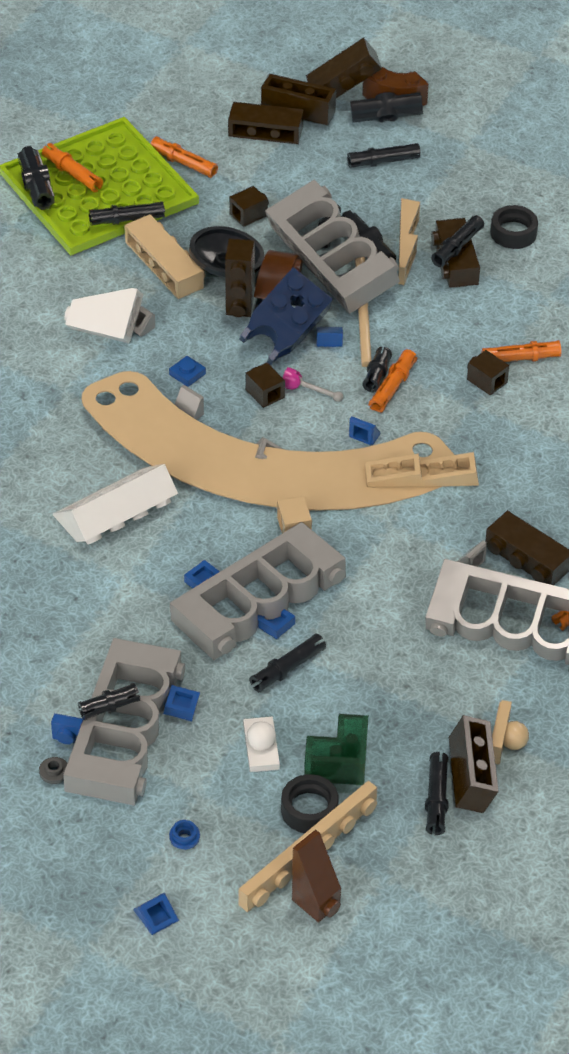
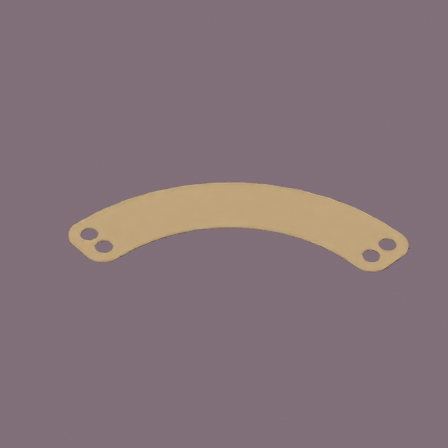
M133 371L119 372L90 384L82 393V404L97 423L124 448L149 465L165 464L170 476L181 482L216 495L251 504L277 508V500L301 496L305 497L308 510L315 511L359 509L390 504L425 494L440 487H368L365 462L414 454L413 447L421 443L429 445L432 449V454L427 457H419L420 460L454 455L436 435L428 432H414L389 442L344 451H292L265 446L263 454L267 456V459L255 458L258 444L221 433L197 421L168 400L141 373ZM124 383H134L138 386L139 390L134 395L126 396L119 391V387ZM102 392H109L116 399L110 405H101L96 401V396Z

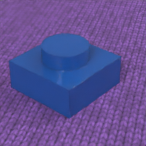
M185 356L169 368V375L187 387L206 374V367L189 356Z
M203 560L184 574V582L191 588H194L220 571L206 560Z
M285 609L281 611V616L275 619L266 620L265 616L258 615V628L275 639H278L295 624V615Z
M171 685L163 714L192 722L200 692Z
M54 713L51 721L52 738L62 744L75 743L83 719Z

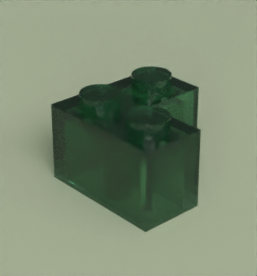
M339 714L337 737L307 735L304 775H319L335 784L363 785L365 781L369 715Z

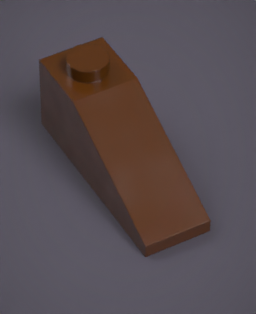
M315 829L293 847L292 901L319 923L326 916L329 918L334 916L340 909L341 886L321 834Z

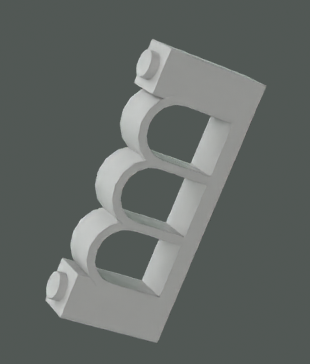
M314 179L265 210L270 227L295 254L300 255L299 259L303 260L306 267L344 309L351 314L399 283L400 280L397 273L399 266L392 257L388 258L382 251L378 253L373 241L360 237L355 222L349 218L341 217L338 205L331 199L332 196L327 187H321ZM322 217H330L326 222L304 236L298 233L299 230ZM349 237L345 242L321 257L316 253V251L337 238ZM360 257L368 258L365 262L340 278L334 273L354 259Z
M301 522L170 602L171 621L209 657L216 660L232 651L236 647V642L249 639L256 633L258 615L265 616L266 620L275 619L281 616V611L284 609L288 611L289 602H306L318 593L319 587L325 591L333 585L339 584L346 578L345 557ZM289 560L307 577L296 580L289 579L278 572L275 567ZM258 578L277 596L268 599L257 598L248 592L244 586ZM228 597L246 615L240 618H228L221 615L212 606Z
M444 559L425 617L426 629L440 637H444L446 634L454 636L456 630L463 638L472 641H482L493 636L497 644L513 651L524 650L532 645L533 650L540 657L553 661L565 659V664L569 665V638L562 643L553 644L544 641L539 635V629L546 608L569 612V589ZM468 589L498 596L493 614L486 622L472 624L461 617ZM507 598L537 605L533 622L525 632L513 634L505 631L499 623Z
M113 638L92 698L102 695V691L107 689L110 692L114 691L117 679L152 685L159 688L160 691L149 696L140 695L139 702H133L116 708V712L147 719L149 723L142 727L129 728L104 723L102 721L105 713L83 720L63 774L65 792L134 806L138 795H144L147 779L143 778L142 775L148 768V746L155 742L159 735V714L165 709L171 685L175 686L177 680L182 681L185 673V663H181L180 650ZM95 742L131 749L138 753L136 757L126 761L90 754Z

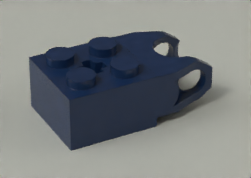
M293 267L253 311L249 324L241 333L239 340L245 343L256 335L270 337L274 343V350L269 355L267 362L272 365L278 358L290 354L327 314L333 298Z

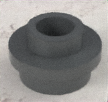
M60 757L45 759L39 766L41 779L49 784L63 782V774L67 762ZM53 767L58 768L57 770H50Z

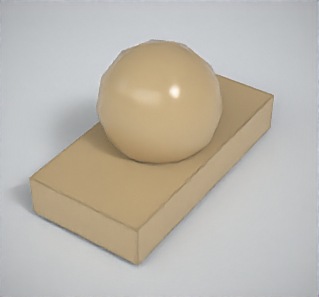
M501 700L499 703L492 734L495 764L499 765L504 746L511 750H519L525 747L529 740L528 728L523 723L518 721L509 722L512 702Z

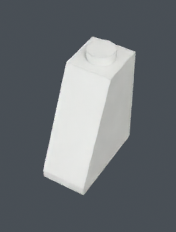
M130 288L73 299L71 306H68L65 312V325L74 330L130 343L144 294L138 289Z

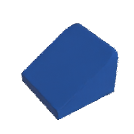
M317 327V347H343V327Z
M351 416L349 436L358 441L373 445L381 433L376 425Z
M165 892L133 909L151 935L179 921Z

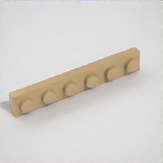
M368 780L239 888V906L248 913L255 906L261 907L268 900L270 893L277 887L281 889L288 884L292 877L293 847L315 829L320 832L326 850H328L333 845L336 837L342 832L347 834L353 829L356 820L362 815H370L377 806V787Z

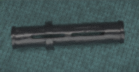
M418 143L382 149L372 147L361 152L347 153V162L349 168L367 165L375 167L377 164L418 159L421 154L420 146Z
M163 202L124 207L111 205L110 208L89 210V222L91 226L106 223L119 225V222L135 221L149 214L153 218H164L165 207Z
M478 215L472 216L451 238H446L442 242V246L432 254L431 260L433 264L437 267H441V265L444 267L452 257L458 256L461 248L483 229V219Z
M315 633L281 658L269 661L266 668L250 676L249 681L251 685L262 680L253 689L256 692H262L275 681L284 680L287 677V673L320 651L325 650V641L316 646L314 645L323 637Z
M434 752L429 757L428 798L425 801V810L427 811L426 831L431 835L433 833V826H435V835H441L445 832V813L449 809V801L446 799L449 757L446 753H442V761H439L440 752Z

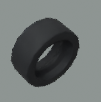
M508 205L499 208L493 213L490 234L497 244L505 248L522 249L530 246L536 240L538 219L532 210L523 206ZM507 222H517L525 225L527 229L523 231H509L501 225Z
M305 774L293 778L282 790L281 814L284 822L290 828L300 833H306L338 806L339 795L337 789L328 779L319 775ZM312 793L324 797L328 806L320 813L304 814L292 806V800L301 794Z

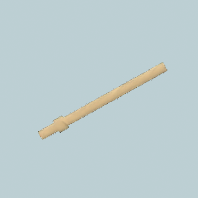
M365 257L355 259V267L365 262ZM368 303L358 308L362 367H367L369 362L372 361Z

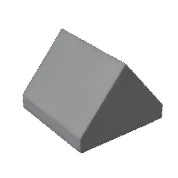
M140 306L133 332L142 337L155 328V314Z

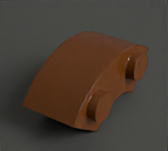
M382 66L381 70L363 81L362 95L366 99H371L384 92H391L395 95L421 93L422 105L424 106L428 102L429 83L416 71L396 73Z
M269 250L260 267L254 297L265 299L293 267L301 273L303 260L299 259L300 255Z

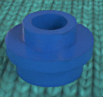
M180 820L171 828L169 839L171 844L178 849H191L198 844L200 831L192 821ZM188 834L189 837H180V835Z

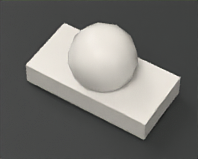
M273 717L243 719L250 772L280 770Z

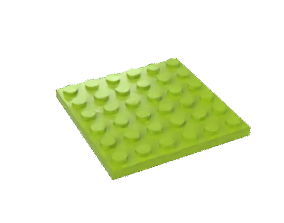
M125 116L54 144L55 147L63 152H68L75 161L103 179V186L97 192H92L91 189L67 172L58 170L53 162L42 156V149H39L38 152L40 153L42 163L48 167L51 188L55 197V203L49 209L40 210V208L34 207L29 191H26L24 188L22 170L18 158L0 165V175L70 256L125 234V225L133 222L124 221L119 222V225L106 223L91 226L89 210L110 208L111 205L124 207L163 202L165 207L164 214L167 217L199 204V195Z

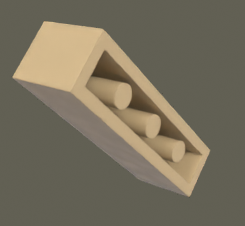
M151 214L125 225V242L177 299L204 288V270L194 262L189 252L183 250L175 237L170 236L163 225L157 222Z

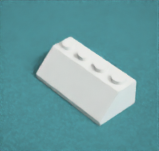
M165 464L148 466L53 513V516L76 542L86 541L87 544H91L101 539V533L109 529L110 532L117 531L126 526L124 521L130 518L138 520L148 515L147 509L153 506L158 509L171 503L170 498L177 495L178 492Z

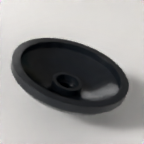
M212 226L201 229L192 236L189 244V253L192 259L200 268L212 275L225 278V257L229 239L254 240L255 272L261 267L264 259V250L260 243L246 232L231 227Z

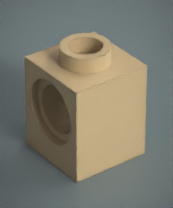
M304 496L277 500V520L282 534L301 522L312 530V519Z

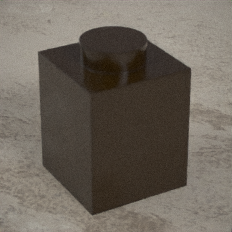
M254 185L229 196V214L243 227L267 216L265 210L268 209V198Z
M483 351L468 362L467 380L488 395H492L508 383L509 365L489 351Z
M266 362L245 372V390L265 408L285 398V380Z

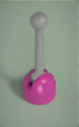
M287 367L282 378L285 380L286 389L294 390L301 385L333 397L336 402L343 400L341 392H332L302 380L300 372L293 368Z

